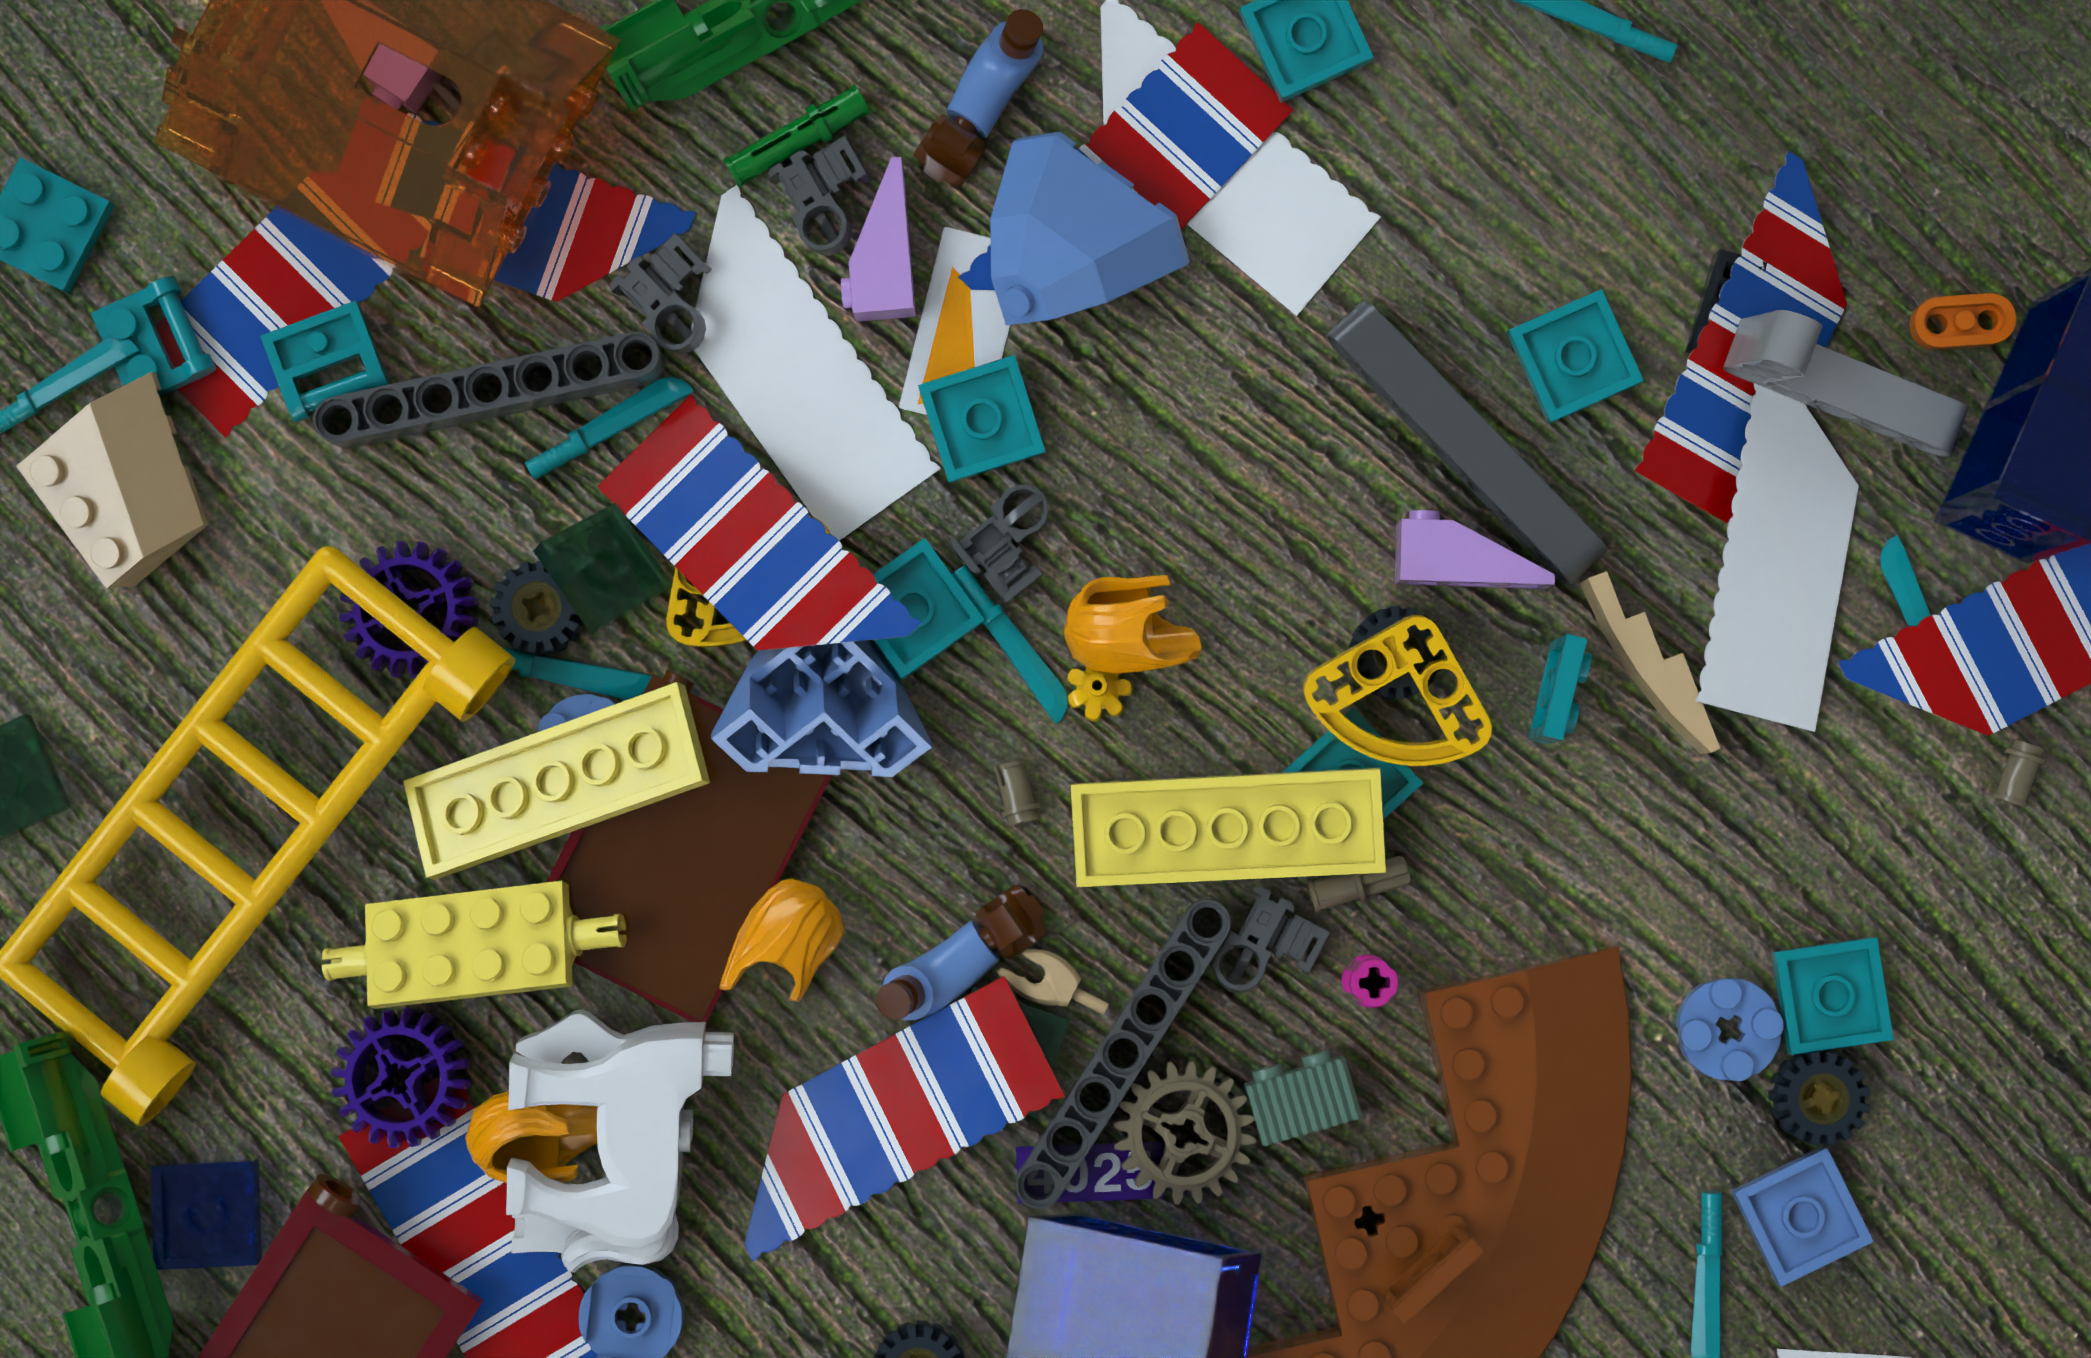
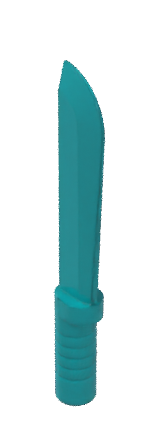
M1512 0L1614 40L1613 42L1633 48L1636 51L1667 63L1671 62L1678 46L1676 43L1631 26L1632 21L1624 18L1621 19L1582 0Z
M110 337L103 340L28 391L25 390L18 394L16 402L0 411V434L40 412V409L129 359L140 351L139 348L129 339Z
M666 377L656 380L581 428L571 431L567 434L569 439L526 461L525 464L533 479L536 480L553 469L564 465V463L588 452V449L683 399L694 392V390L688 383L678 378Z
M1896 535L1884 545L1880 555V565L1907 625L1918 626L1922 619L1930 616V612L1899 536Z
M966 565L962 566L952 573L953 577L985 619L982 624L988 628L1045 712L1057 724L1064 717L1068 705L1067 693L1063 685L1004 613L1005 611L999 603L994 605Z
M503 648L515 657L512 670L520 671V676L538 678L627 700L642 695L652 675Z
M1702 1191L1701 1242L1696 1243L1697 1263L1691 1355L1692 1358H1721L1722 1192Z

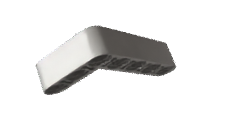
M1776 310L1740 320L1723 366L1726 372L1924 452L1943 457L1951 456L1968 411V407L1965 404L1816 344L1823 326L1808 316L1787 310Z

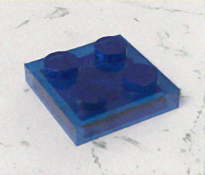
M259 1159L170 1163L150 1166L153 1259L157 1270L259 1264L262 1259Z

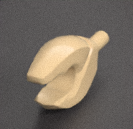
M1026 949L1022 952L1026 958L1040 964L1044 968L1045 977L1039 983L1030 982L1026 976H1019L1003 967L998 970L1000 978L1005 976L1013 991L1036 1004L1067 1007L1071 999L1102 1015H1104L1109 1003L1079 989L1078 985L1082 978L1076 969L1067 960L1050 951Z

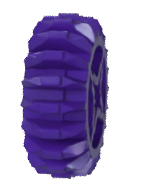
M398 541L395 546V558H393L391 552L386 547L381 546L376 549V555L380 562L378 565L366 557L359 561L360 566L381 584L387 580L386 588L403 602L408 599L418 603L419 611L416 612L428 622L431 621L434 612L444 607V602L447 601V617L441 632L453 642L463 635L460 633L463 625L469 627L478 626V619L465 615V609L479 606V599L471 596H462V593L474 586V582L469 577L455 580L461 573L463 565L459 561L454 560L444 567L448 554L445 550L437 548L429 557L428 544L419 541L415 545L411 556L408 544L404 541ZM410 569L426 570L434 575L442 586L434 590L427 588L423 591L415 592L410 582L404 580L401 571ZM341 593L340 600L353 604V611L340 613L339 620L344 623L356 624V627L344 634L345 640L352 643L364 639L358 646L355 655L360 659H366L374 654L371 668L379 672L386 668L390 662V675L396 678L402 677L408 665L411 677L416 678L424 668V662L427 664L428 661L415 650L395 651L386 645L378 633L389 629L375 618H372L369 613L348 596Z
M404 1008L400 1021L394 1010L388 1009L382 1011V1026L372 1016L363 1019V1027L367 1036L356 1029L350 1030L347 1033V1037L355 1046V1049L339 1047L336 1051V1055L339 1058L348 1062L346 1067L331 1069V1076L345 1078V1086L334 1088L332 1096L348 1097L350 1103L342 1106L339 1109V1114L341 1117L352 1115L355 1112L359 1115L351 1127L355 1133L362 1132L369 1125H372L369 1132V1142L373 1144L379 1143L387 1132V1142L390 1148L400 1147L404 1134L410 1147L421 1145L422 1131L431 1140L440 1137V1128L436 1120L447 1127L453 1126L457 1120L448 1109V1106L457 1109L466 1107L467 1100L456 1095L455 1092L456 1089L472 1087L471 1079L458 1078V1070L470 1067L471 1060L469 1058L455 1060L453 1053L461 1050L465 1044L462 1039L451 1041L448 1044L445 1043L444 1040L452 1030L448 1023L438 1026L433 1032L431 1031L435 1022L434 1014L424 1013L416 1025L415 1009ZM395 1035L410 1036L422 1042L431 1052L412 1060L406 1057L399 1047L394 1048L389 1038ZM376 1049L378 1054L375 1056V1059L379 1066V1075L376 1081L365 1088V1067L370 1055ZM438 1066L440 1072L439 1089L435 1100L428 1108L425 1102L429 1098L424 1089V1081L427 1075ZM420 1067L410 1073L411 1076L405 1080L406 1087L408 1088L406 1092L405 1086L384 1089L393 1083V1079L399 1075L398 1070ZM390 1096L394 1097L402 1104L404 1109L410 1108L415 1119L410 1121L393 1119L380 1112L373 1104Z

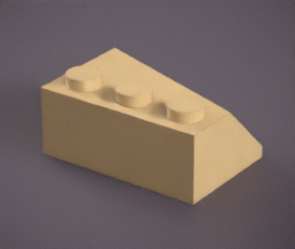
M150 372L90 402L16 466L106 589L136 586L208 525L189 467L183 465L173 437V435L177 434L171 416H166L158 391L161 390V386L156 372Z

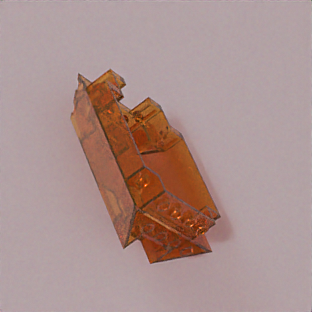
M210 0L192 34L174 26L172 43L181 48L176 65L167 68L162 102L171 107L157 128L155 143L209 170L222 182L433 290L438 287L479 308L508 252L514 254L521 246L527 231V227L523 224L532 207L538 209L546 199L551 182L547 179L556 162L562 164L568 157L575 140L571 133L579 118L585 119L592 112L598 98V91L595 88L621 39L545 0ZM379 44L452 80L458 86L461 93V106L457 115L446 124L431 126L357 90L356 87Z

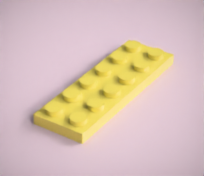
M675 682L404 780L403 782L426 878L437 880L709 784L710 780L686 687L681 683Z
M1381 768L1071 784L1077 887L1386 873Z

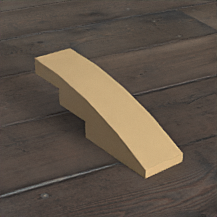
M1607 571L1580 582V586L1602 633L1628 675L1659 714L1700 754L1711 753L1721 749L1703 703L1696 701L1699 692L1684 654L1680 653L1663 659L1646 613L1643 612L1630 618H1625Z

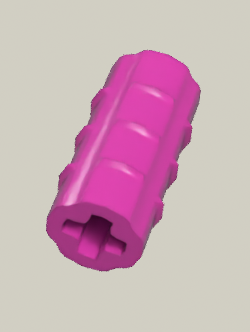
M1367 954L1357 956L1342 973L1341 982L1343 990L1349 993L1363 1007L1376 1008L1383 1006L1397 992L1398 978L1396 971L1391 969L1381 957ZM1369 969L1371 973L1380 977L1379 984L1371 985L1370 993L1368 989L1359 986V979L1368 977Z

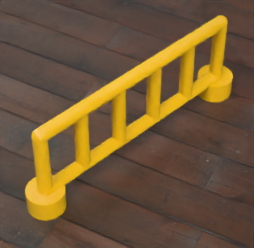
M333 546L321 547L311 557L1 948L0 979L113 1070L104 1083L100 1095L137 1126H144L157 1116L175 1097L195 1068L196 1062L168 1040L433 705L438 702L461 722L467 721L496 693L512 670L515 657L477 627L469 629L453 642L339 549ZM330 584H333L428 661L384 718L287 640ZM266 665H269L364 742L320 799L223 721ZM203 745L300 823L256 879L159 802ZM138 826L236 904L192 960L95 882ZM74 907L171 984L167 992L128 1041L31 963Z

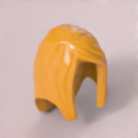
M1168 575L1139 578L1102 577L1090 581L1072 599L1068 607L1063 631L1073 659L1091 670L1099 672L1129 673L1171 667L1197 659L1201 654L1202 647L1199 636L1192 628L1175 626L1161 618L1157 613L1166 608L1169 601L1165 595L1151 597V588L1171 586Z
M792 878L782 880L768 889L751 909L737 934L719 988L724 991L733 989L746 969L759 962L777 964L793 975L795 986L788 1000L800 1002L816 970L836 949L844 935L842 917L836 905L828 899L825 892L818 886Z
M509 1091L493 1095L474 1109L465 1136L472 1161L487 1176L507 1183V1166L511 1157L531 1162L547 1178L562 1183L571 1181L578 1175V1165H565L581 1152L597 1144L598 1106L557 1104L508 1110Z

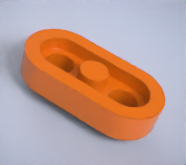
M1995 293L1934 297L1926 300L1913 311L1909 321V329L1914 341L1928 350L1990 347L2002 342L2011 335L2016 325V312L2008 299ZM1979 314H1986L1991 318L1992 327L1990 330H1985L1979 326ZM1929 317H1934L1940 321L1942 325L1940 334H1935L1928 329L1927 321Z

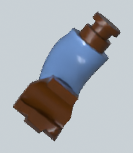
M1024 9L1015 10L1009 15L1006 22L1000 23L993 29L992 33L979 46L961 76L946 109L948 116H937L914 152V157L924 166L923 173L937 182L941 183L945 180L951 185L962 187L986 149L983 139L987 138L1015 92L1038 65L1043 54V42L1040 38L1043 32V23L1034 12Z
M1019 885L1012 886L976 911V918L982 927L974 920H971L928 952L892 969L885 977L883 986L879 989L876 996L879 1011L891 1020H917L949 1006L971 989L1000 961L996 948L1004 958L1010 960L1044 937L1047 931L1041 916L1045 911L1034 895L1028 896Z

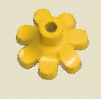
M1086 666L1085 671L1072 668L1068 672L1067 681L1071 685L1076 686V690L1067 696L1068 704L1072 708H1079L1085 705L1084 715L1087 720L1099 721L1104 709L1112 717H1118L1123 713L1124 705L1118 698L1119 696L1131 695L1133 684L1130 680L1119 679L1118 676L1121 673L1093 671ZM1095 683H1102L1100 690H1094Z

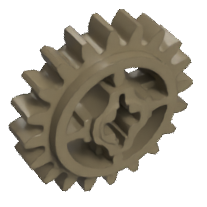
M1193 1060L1188 1061L1184 1074H1178L1173 1062L1167 1061V1075L1165 1078H1160L1151 1068L1147 1069L1150 1086L1144 1088L1141 1084L1133 1082L1131 1089L1138 1097L1135 1102L1121 1100L1119 1104L1125 1112L1130 1114L1129 1118L1113 1121L1114 1128L1128 1133L1127 1137L1121 1138L1114 1143L1115 1150L1131 1151V1155L1121 1164L1123 1170L1140 1167L1141 1171L1136 1176L1135 1185L1140 1187L1149 1180L1155 1181L1153 1186V1198L1158 1199L1166 1188H1171L1174 1203L1177 1205L1180 1204L1185 1190L1191 1191L1197 1204L1202 1202V1188L1204 1186H1208L1215 1195H1222L1218 1179L1224 1176L1228 1180L1237 1183L1239 1179L1231 1168L1232 1163L1237 1162L1244 1165H1249L1250 1159L1242 1151H1239V1147L1256 1142L1254 1136L1241 1132L1243 1126L1255 1121L1253 1114L1237 1113V1109L1247 1101L1245 1094L1228 1097L1227 1094L1234 1083L1233 1079L1228 1077L1218 1085L1214 1084L1216 1068L1212 1065L1205 1070L1201 1077L1196 1076L1197 1070ZM1179 1090L1191 1091L1188 1100L1176 1110L1166 1111L1152 1107L1159 1098L1168 1093ZM1209 1099H1212L1223 1113L1226 1124L1225 1139L1214 1135L1205 1127L1204 1115ZM1186 1119L1193 1120L1192 1128L1194 1132L1206 1141L1186 1138L1182 1145L1176 1144L1175 1133L1170 1130L1168 1125L1162 1122L1170 1125L1174 1123L1183 1125ZM1143 1124L1155 1129L1164 1139V1154L1159 1165L1151 1159L1143 1146ZM1202 1153L1216 1157L1213 1162L1203 1169L1190 1173H1177L1180 1164L1192 1154Z

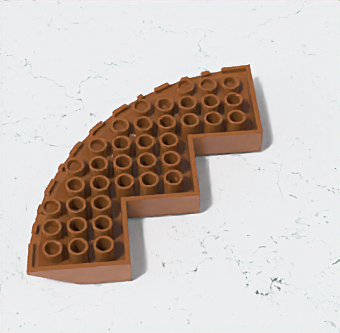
M1615 946L1418 991L1452 1142L1303 1175L1337 1327L1201 1358H1540L1557 1334L1588 1275L1611 1212L1626 1146L1632 1072L1630 1016L1619 947ZM1365 1206H1369L1374 1213L1379 1214V1219L1374 1221V1227L1367 1230L1361 1224H1355V1219L1362 1217V1208ZM1454 1226H1460L1476 1241L1485 1253L1404 1325L1383 1300L1381 1292Z

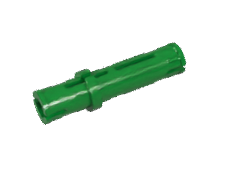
M855 84L850 86V89L818 107L814 103L805 108L807 113L767 134L730 157H725L723 160L739 188L775 165L783 163L798 151H803L820 140H823L824 144L833 139L831 134L864 115H869L871 112Z

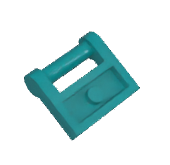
M175 276L160 278L150 283L147 288L90 313L102 340L110 337L129 339L140 350L129 359L115 366L122 385L124 386L150 372H156L161 386V390L158 391L159 397L205 377L216 370L211 355L204 354L178 295L182 291ZM159 304L185 359V362L177 368L174 367L149 311L150 308Z
M356 300L260 336L288 412L295 423L310 418V412L316 410V407L325 399L391 384L361 305ZM361 357L365 367L364 371L301 393L297 380Z

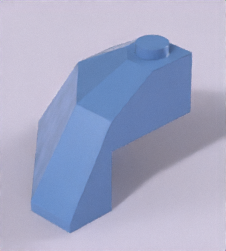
M1062 132L1017 138L1012 142L990 218L991 279L1005 324L1014 325L1046 321L1098 306L1186 266L1190 260L1177 215L1160 202L1154 206L1133 191L1134 184L1104 162L1097 165L1075 149L1077 143Z
M871 640L758 651L749 661L711 733V739L746 772H768V767L799 768V773L840 775L841 769L871 771V776L893 777L932 747L931 740L901 680Z

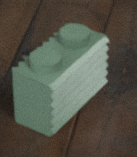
M1331 1049L1301 1057L1303 1066L1284 1072L1282 1064L1279 1063L1252 1071L1254 1081L1243 1084L1251 1112L1255 1118L1254 1122L1262 1146H1269L1363 1118L1344 1056L1333 1057Z

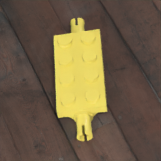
M563 881L365 904V945L335 949L325 948L322 952V960H331V964L322 965V972L327 981L367 975V1006L374 1009L572 987V965L576 956H581L583 950L616 946L625 947L627 935H620L619 931L626 930V922L622 914L580 920L571 911L569 905V884Z

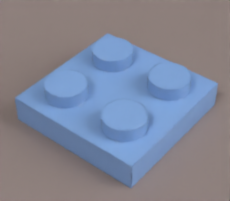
M1821 1146L1731 1190L1776 1285L1780 1287L1874 1242L1827 1147Z

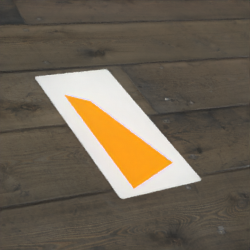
M944 227L899 403L900 409L927 415L918 385L1002 359L1010 325L1005 324L995 290H971L958 278L962 273L970 270V266L976 257L987 252L991 238Z

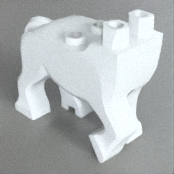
M584 1009L575 1010L553 1025L539 1032L530 1033L518 1040L516 1052L521 1055L513 1053L509 1062L508 1110L557 1104L598 1106L597 1143L602 1167L606 1174L599 1180L584 1184H565L547 1178L531 1162L511 1157L507 1166L506 1215H512V1218H515L511 1253H562L564 1266L573 1273L585 1264L598 1260L608 1259L639 1265L661 1261L673 1251L678 1240L679 1225L675 1213L678 1206L682 1178V1153L690 1152L693 1138V1110H684V1103L689 1096L702 1088L704 1076H731L734 1057V1033L706 1032V1022H683L649 1026L623 1035L610 1029L589 1011ZM572 1052L582 1053L589 1061L587 1063L561 1064L563 1059Z

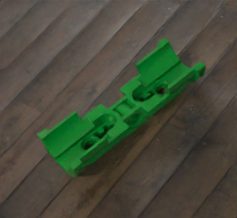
M655 0L609 26L606 23L587 35L632 113L651 101L685 99L759 57L816 28L826 20L863 0H709L684 15L675 0ZM787 2L786 12L780 18L774 20L766 19L767 11L773 4Z
M66 1031L18 1043L13 1046L14 1051L0 1055V1121L10 1152L34 1144L38 1145L54 1199L63 1198L78 1246L71 1248V1252L88 1303L87 1306L62 1314L75 1358H170L168 1355L173 1318L145 1234L144 1224L129 1177L124 1168L107 1111L100 1095L97 1080L72 1055ZM98 1197L105 1199L111 1207L112 1214L107 1224L102 1223L95 1216L94 1204Z

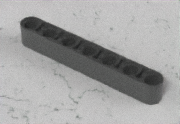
M1361 300L1325 335L1333 349L1563 584L1571 587L1607 552L1605 544L1595 532L1373 305L1365 300Z
M629 332L330 397L323 400L316 407L313 415V425L316 432L326 441L342 449H352L647 385L655 382L662 375L665 368V356L659 345L648 334ZM638 347L651 349L652 359L646 368L633 370L628 367V357L634 349ZM588 358L601 359L602 370L595 379L583 381L579 378L578 369L584 360ZM540 368L550 369L552 372L550 385L540 392L531 391L529 379L533 372ZM490 379H499L502 383L500 396L495 401L482 402L480 399L481 386ZM440 390H450L452 394L450 407L442 413H432L430 408L432 396ZM399 400L402 405L400 418L394 423L383 424L381 420L382 408L390 401ZM342 411H350L352 416L350 429L341 435H334L331 429L333 418Z
M1200 899L1193 902L1181 916L1020 1167L1016 1178V1192L1019 1199L1026 1206L1034 1209H1044L1053 1205L1061 1196L1227 937L1231 921L1227 909L1221 903L1211 899ZM1204 907L1214 909L1221 919L1219 930L1210 937L1199 936L1192 926L1194 914ZM1175 951L1188 953L1193 961L1191 974L1182 980L1169 978L1164 970L1166 958ZM1146 995H1157L1165 1003L1164 1016L1155 1023L1143 1022L1136 1014L1138 1001ZM1127 1038L1137 1045L1138 1055L1132 1064L1118 1066L1109 1059V1047L1117 1039ZM1091 1082L1104 1084L1110 1092L1108 1103L1098 1110L1087 1108L1080 1099L1082 1089ZM1072 1126L1080 1132L1082 1142L1076 1151L1063 1153L1054 1146L1052 1137L1058 1128ZM1034 1170H1044L1054 1180L1053 1189L1044 1196L1030 1194L1024 1185L1026 1176Z

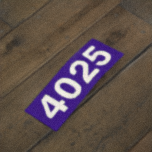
M1162 1141L1143 1142L1148 1155L1159 1165L1163 1156ZM1114 1143L1093 1144L1056 1202L1154 1199L1153 1186L1155 1181L1149 1180L1143 1186L1137 1187L1134 1182L1137 1174L1141 1171L1140 1167L1130 1170H1123L1121 1167L1122 1162L1131 1155L1130 1150H1115ZM1054 1145L1063 1153H1071L1080 1147V1145ZM1034 1146L1016 1147L1017 1174ZM1034 1170L1026 1176L1024 1185L1030 1194L1044 1196L1053 1189L1054 1180L1048 1172ZM1017 1194L1018 1203H1023V1202L1019 1199V1196H1018V1194Z

